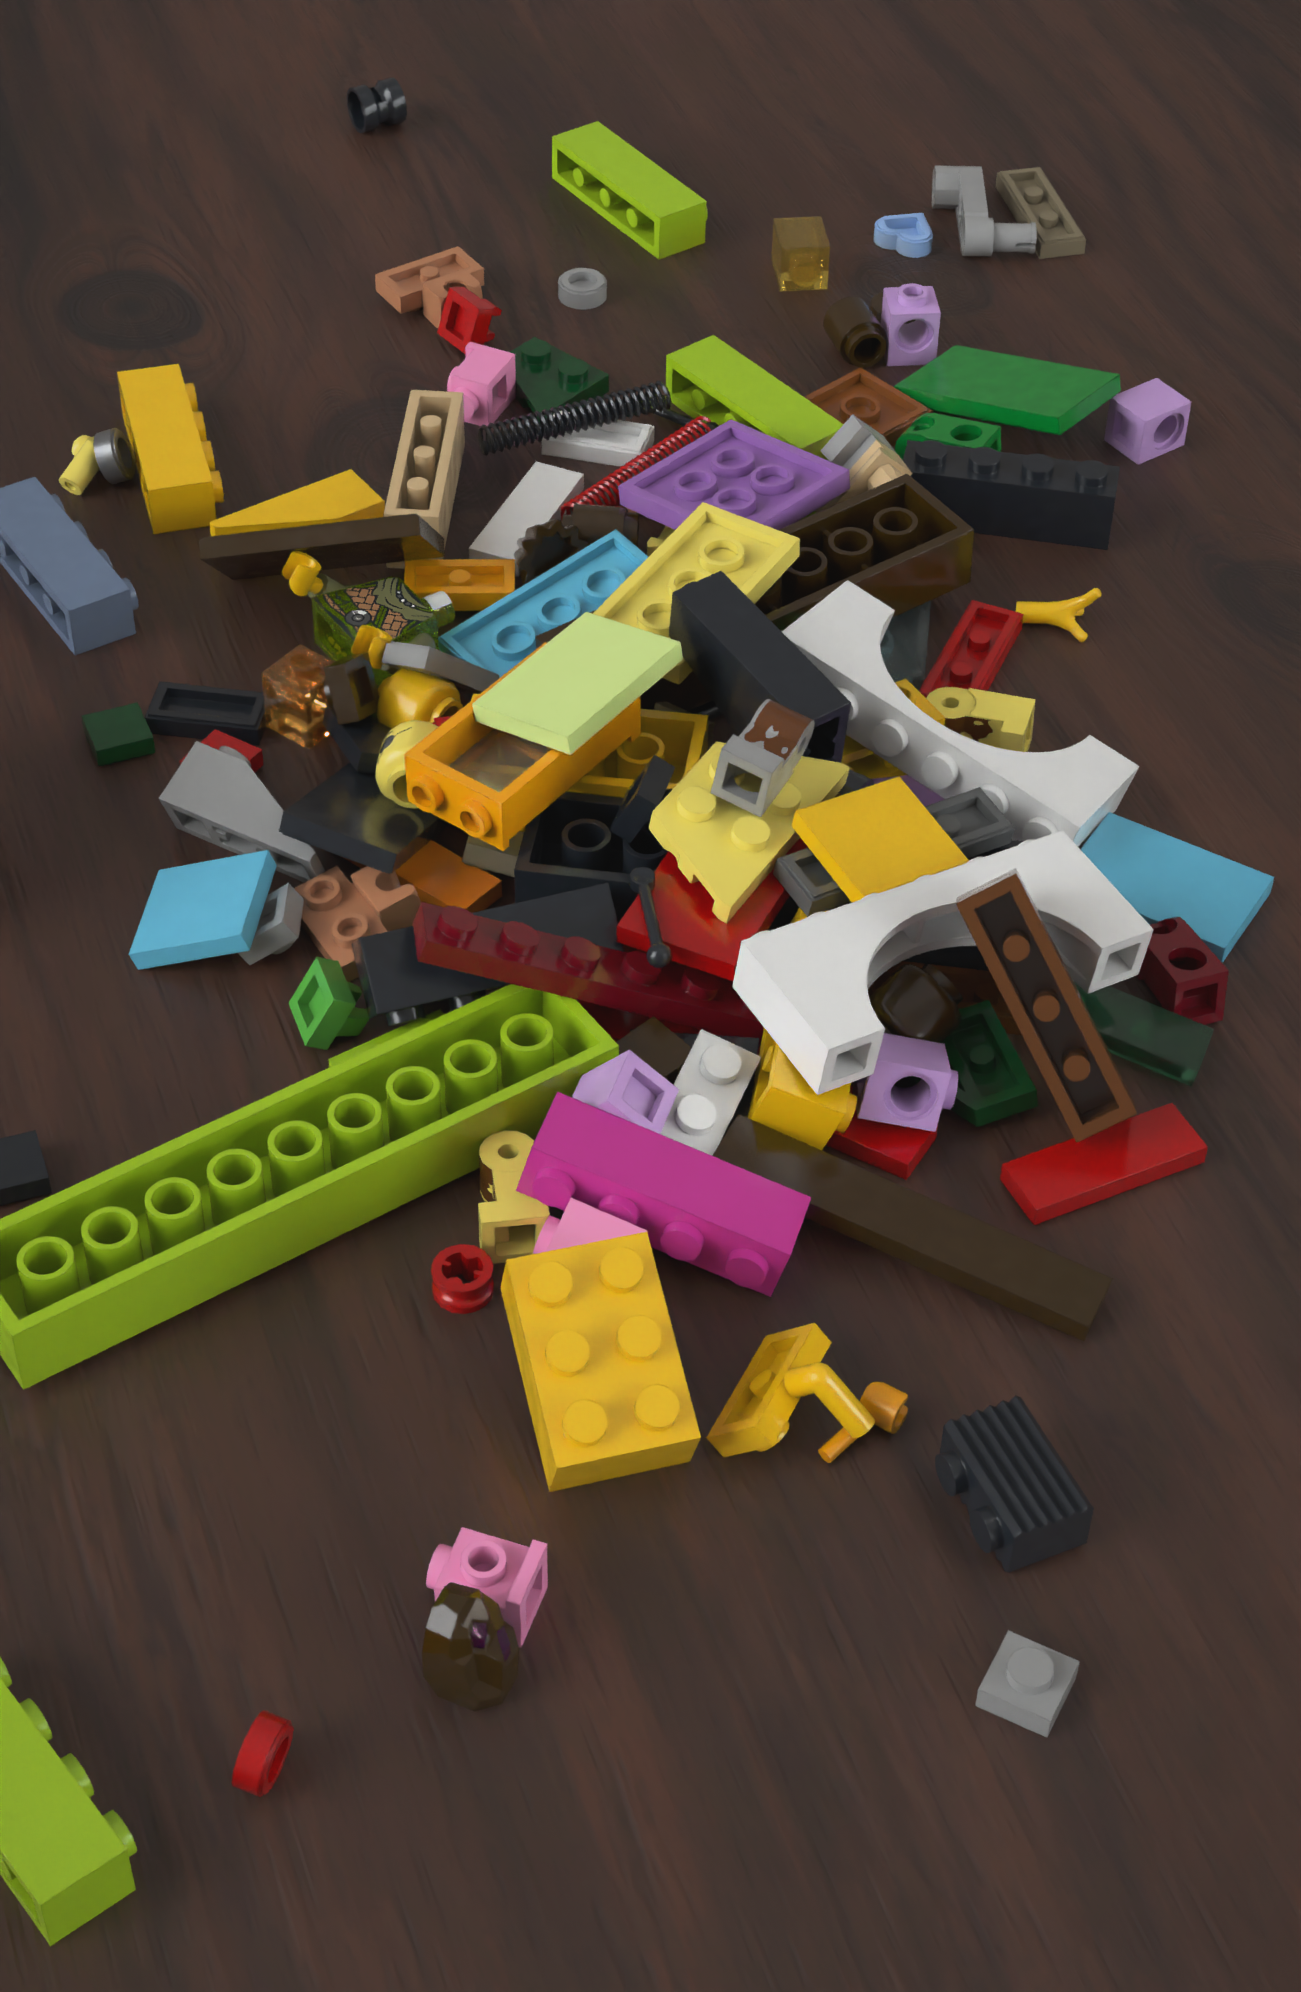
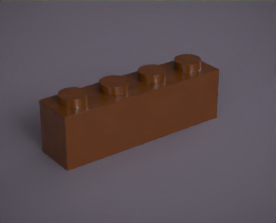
M1015 868L957 897L956 905L1076 1143L1137 1114L1134 1100L1017 869Z

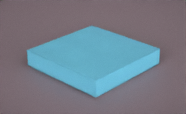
M269 850L159 870L128 954L137 969H148L250 951L277 867Z

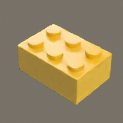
M642 1232L506 1259L500 1289L549 1492L690 1462L701 1436L648 1233Z

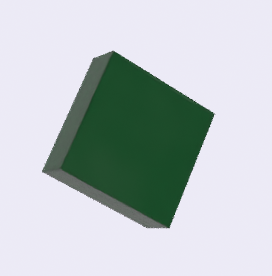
M138 702L81 716L84 733L98 766L155 753L154 738Z

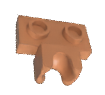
M457 246L375 274L376 292L400 314L414 312L423 307L424 317L438 328L449 287H465L483 299L481 286H484V268Z
M335 866L294 888L304 898L301 927L324 958L339 961L348 982L359 977L351 945L353 942L361 937L413 926V921L421 901L412 884L400 885L396 871L387 874L366 866L351 874L353 883H350L341 869Z

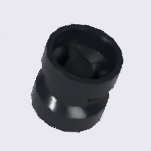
M390 77L378 80L376 85L370 88L366 85H359L348 89L346 96L347 108L350 119L359 133L373 131L382 123L393 126L404 123L406 120L407 106L405 96L395 78Z

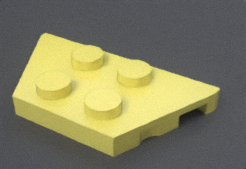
M716 741L652 811L648 829L661 846L676 857L678 868L691 884L697 881L702 883L715 900L712 912L719 920L727 924L774 869L777 858L785 856L800 838L791 826L795 811L834 798L846 784L850 770L849 766L840 762L802 756L794 767L793 774L762 817H759L711 794L720 752L726 744ZM751 773L739 774L734 778L737 785L742 789L750 792H759L762 778Z

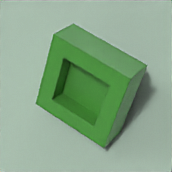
M316 957L288 1003L304 1045L307 1047L328 1050L336 1036H358L369 1021L367 1009L355 1007L362 995L361 988L346 980L339 961Z

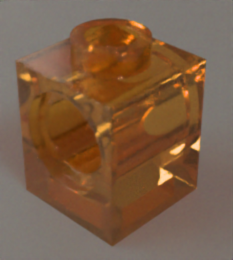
M299 644L264 670L261 675L266 727L308 749L313 748L327 737L329 732L322 724L326 705H329L324 692V681L326 678L324 667L335 661Z

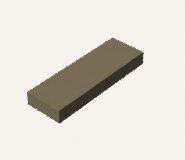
M1040 167L997 172L996 188L1017 223L1036 222L1037 237L1036 244L1033 245H1035V253L1039 259L1085 253V236Z

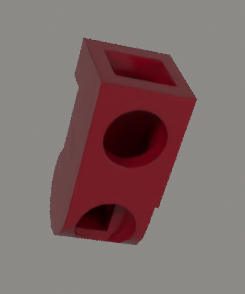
M1171 917L1155 924H1150L1154 931L1140 972L1136 977L1139 980H1145L1144 983L1161 1003L1160 1019L1171 1033L1222 1021L1229 970L1181 917Z

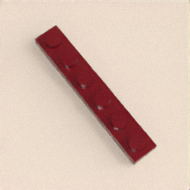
M421 902L413 921L417 960L419 962L648 1017L654 1016L660 1020L727 1036L759 1038V1043L762 1041L763 1025L732 987L733 981L692 967H684L672 963L661 969L655 968L649 964L646 957L647 954L643 952H623L595 945L583 937L571 936L567 938L535 930L531 926L518 921L506 923L477 916L457 906L441 907Z

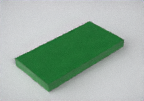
M955 345L896 384L894 388L933 411L1061 435L1121 391L1120 374Z

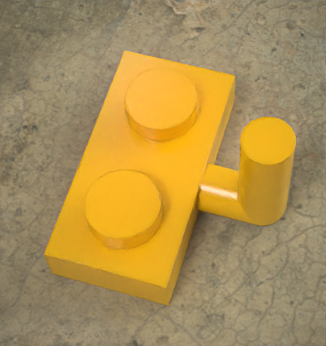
M811 1323L765 1336L706 1438L723 1457L755 1450L758 1452L766 1451L781 1441L789 1429L788 1419L800 1398L815 1394L853 1438L865 1435L873 1427L875 1419L831 1367L821 1363L832 1342L816 1323Z

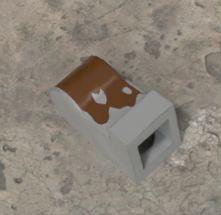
M766 699L739 737L733 734L722 747L711 794L756 816L762 817L793 774L794 767L807 748L814 730V720L771 699ZM743 773H751L762 778L759 792H750L742 789L737 785L734 778Z

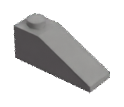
M196 741L158 798L175 827L238 855L269 850L277 865L276 871L304 883L324 873L325 869L310 844L285 836L282 832H279L284 811L251 769L250 761L233 748L221 746L217 750Z

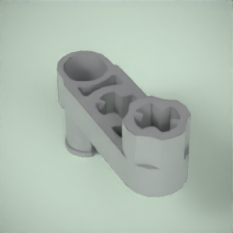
M981 166L934 167L932 175V208L956 209L962 256L991 257L992 252L1035 253V245L1033 244H1036L1037 237L1036 222L994 223L993 218H988Z

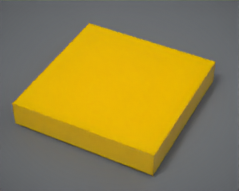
M900 776L796 810L791 825L851 902L858 901L871 893H881L913 882L921 876L933 875L969 861Z

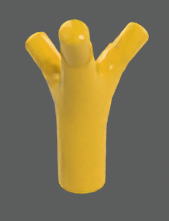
M1095 587L1084 595L1062 601H1017L1016 612L1024 614L1023 623L1054 625L1070 632L1079 642H1084L1088 634L1076 622L1075 616H1082L1084 608L1100 598L1102 593L1099 588Z

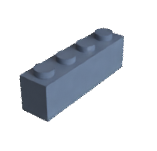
M36 477L0 488V563L73 654L78 655L136 634L133 610L138 609L139 604L132 583L126 577L121 579L114 571L107 553L103 549L97 550L92 545L83 525L79 521L73 522L70 519L58 495L55 493L50 495Z

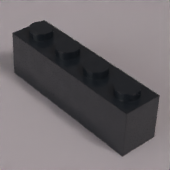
M934 440L922 442L907 441L903 462L911 470V477L974 529V533L1108 550L1120 471L1119 466L1105 465L1094 460L1079 462L1055 459L1044 454L1023 455L999 452L989 447L967 448L951 446Z
M608 883L472 913L473 915L506 923L509 921L522 922L535 930L567 938L571 936L583 937L595 945L625 952L623 944L617 942L618 921ZM413 926L361 937L351 944L368 1017L371 1019L386 1015L388 1027L426 1018L424 1006L448 1001L450 1011H453L486 996V992L510 985V983L419 962L417 960Z

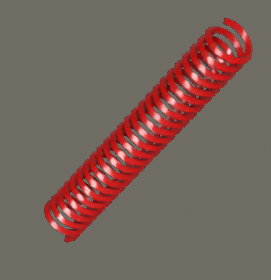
M704 416L696 417L684 427H681L656 445L648 448L635 459H632L618 470L604 477L601 481L587 488L584 492L570 499L561 507V520L565 510L567 515H571L570 508L572 507L573 511L574 504L576 503L596 505L595 500L598 505L619 506V490L616 484L619 486L622 484L621 480L626 482L628 480L627 477L631 479L633 474L636 476L639 474L638 470L640 472L644 471L643 465L648 469L650 467L649 462L652 466L656 464L654 458L657 462L661 461L659 454L663 459L667 457L665 451L669 456L673 454L670 447L674 452L678 451L675 443L680 449L684 447L681 440L685 446L688 445L689 442L686 436L691 443L695 441L691 433L694 434L696 439L700 438L697 430L702 436L705 435V431L697 424L702 425L707 432H710V427L703 421L710 423L712 420Z

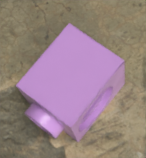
M909 283L900 287H887L883 289L881 325L887 336V347L884 354L887 366L926 365L937 358L941 312L933 286ZM910 320H916L912 323L904 324Z
M1158 378L1118 393L1110 399L1104 440L1138 465L1179 448L1185 444L1191 401Z
M884 1033L874 1074L854 1081L853 1093L857 1096V1116L860 1119L936 1132L942 1108L950 1110L954 1104L958 1087V1072L950 1068L945 1044ZM907 1076L921 1078L919 1083L911 1087L903 1088L894 1085L898 1080Z
M628 1050L583 1074L572 1098L661 1134L679 1089L631 1050Z

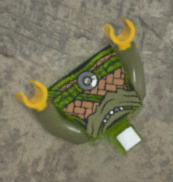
M300 551L291 552L282 569V575L285 579L289 580V587L293 593L298 596H306L308 594L312 599L315 643L333 662L348 655L368 652L377 690L385 678L392 676L399 670L382 663L386 643L394 641L430 646L439 650L438 628L455 620L453 604L444 591H438L419 598L397 577H387L360 585H343L325 574H318L321 569L319 562L312 556Z

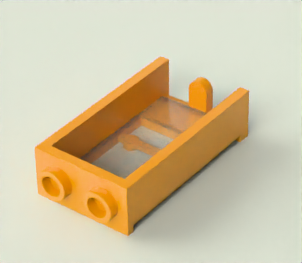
M546 642L404 754L408 802L416 805L420 810L431 813L462 829L468 835L479 838L502 851L509 847V840L568 791L583 776L594 769L609 754L614 752L626 740L632 743L641 735L640 697L571 755L475 722L472 703L547 644Z

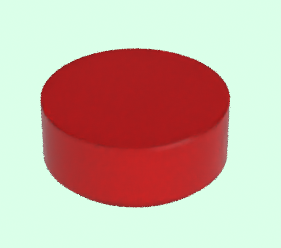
M266 1710L258 1714L239 1751L232 1775L233 1787L258 1797L266 1795L271 1790L283 1768L291 1746L294 1732L291 1720Z

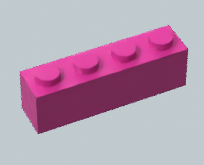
M558 1091L531 1147L516 1191L537 1199L545 1205L556 1207L565 1211L570 1198L576 1199L647 1230L652 1248L771 1297L791 1256L812 1198Z

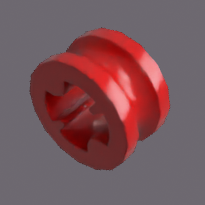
M468 1244L453 1245L440 1251L433 1259L431 1266L432 1292L434 1300L438 1305L451 1313L458 1314L473 1313L484 1308L492 1299L494 1292V1267L491 1257L483 1249ZM462 1274L467 1281L472 1282L463 1284L459 1277L453 1276Z

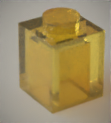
M822 217L774 218L771 261L779 291L827 289L830 245Z

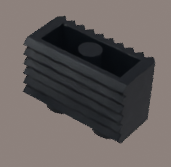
M1015 1395L1009 1402L1002 1400L996 1407L989 1405L984 1411L976 1410L970 1416L963 1414L957 1421L950 1419L944 1425L940 1454H937L935 1457V1467L939 1481L948 1495L953 1497L960 1494L962 1504L967 1506L970 1515V1525L976 1542L985 1553L995 1551L996 1558L1002 1562L1005 1572L1015 1571L1087 1543L1094 1508L1021 1397Z

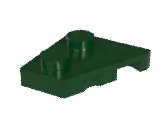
M533 337L510 351V353L515 354L516 398L523 408L530 407L533 413L536 411L542 412L544 409L549 411L551 407L557 409L559 405L564 407L567 403L572 405L575 401L580 403L582 399L586 401L589 398L595 399L596 396H603L609 392V374L550 345L546 341Z
M986 1000L959 1009L962 1016L961 1023L942 1042V1044H945L951 1070H957L958 1072L957 1093L950 1110L974 1126L979 1127L1038 1107L1037 1089L990 1001ZM915 1076L904 1077L905 1080L913 1085L921 1081V1078Z

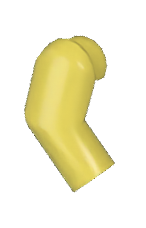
M81 435L74 441L71 450L74 458L59 478L61 486L74 495H81L100 470L94 453V436Z

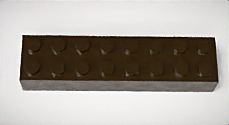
M902 475L779 529V531L800 538V554L796 561L755 605L782 632L848 580L894 609L893 618L971 582L974 529L910 475ZM576 619L535 636L536 649L544 642L548 643ZM693 671L680 684L661 678L640 696L641 709L653 710L657 702H669L690 711L712 701V698Z

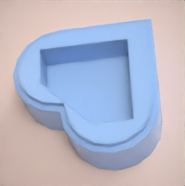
M924 213L888 215L875 222L874 243L877 246L888 250H896L899 254L910 258L925 257L932 251L933 232Z

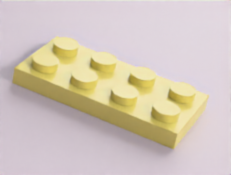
M702 502L593 614L670 638L669 626L672 593L681 589L688 583L697 582L722 571L755 604L799 557L800 538ZM683 657V660L662 678L680 684L692 672V669Z

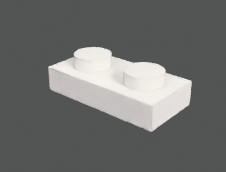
M701 1029L673 1084L679 1091L661 1131V1135L712 1156L724 1137L761 1057Z

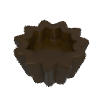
M554 519L541 525L538 524L527 528L525 537L517 540L519 549L514 553L518 571L524 585L589 546L587 541L578 539V526H563L562 521Z

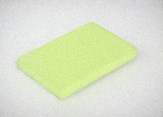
M585 612L472 703L475 722L571 755L683 660L681 642Z

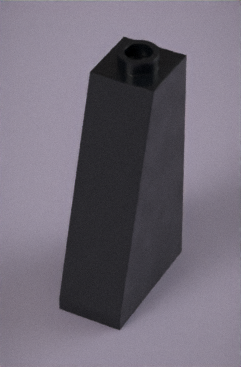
M722 571L697 582L688 583L681 589L672 593L669 637L681 642L684 659L735 734L739 737L749 725L761 704L766 699H771L814 720V730L802 756L822 760L833 758L841 763L851 702Z

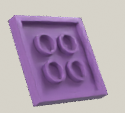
M730 419L618 486L620 505L674 530L702 502L779 530L801 520L849 490L850 476L849 469Z

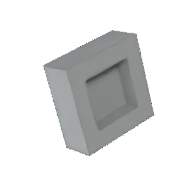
M289 883L267 895L250 951L238 953L249 965L254 964L271 953L280 954L286 951L299 938L304 898Z
M1008 1630L978 1689L975 1706L1047 1738L1076 1680L1080 1661Z

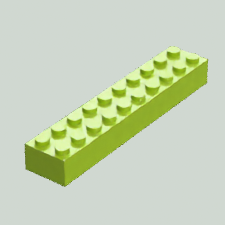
M510 984L1 1218L0 1356L24 1390L478 1169L480 1145L493 1133L505 1130L518 1131L527 1134L535 1141L557 1091L572 1097L581 1076L619 1055V1045L576 999Z

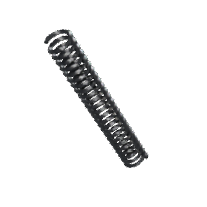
M656 381L655 384L650 382L647 386L642 384L640 388L637 386L633 387V389L627 388L625 392L619 390L618 393L612 392L610 395L596 396L595 399L589 398L587 401L582 399L580 403L575 401L572 405L568 403L564 407L559 405L557 409L551 407L549 411L546 409L542 410V412L536 411L534 415L528 413L526 417L520 415L519 418L513 417L511 420L497 421L496 424L490 422L488 426L481 425L478 431L479 447L482 454L487 456L489 451L495 454L497 449L500 452H503L504 448L511 450L512 445L518 448L520 443L523 446H526L528 442L533 445L535 439L540 443L543 438L547 441L551 436L556 439L558 433L564 437L566 432L570 435L573 433V430L579 433L581 428L587 431L588 427L594 429L596 424L600 427L604 423L609 425L611 420L614 423H617L619 419L625 421L626 416L632 419L634 415L639 418L641 413L647 415L649 411L654 414L656 409L662 412L663 408L670 409L672 404L671 396L666 385L661 381ZM658 386H661L665 395L661 394V391L659 390ZM483 430L486 431V441H483Z

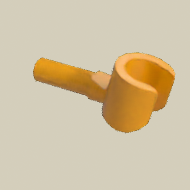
M884 1382L870 1383L860 1399L862 1405L874 1417V1425L891 1434H895L899 1430L908 1414V1408L904 1405L908 1399V1394ZM843 1427L820 1447L818 1452L827 1463H831L858 1438H853Z

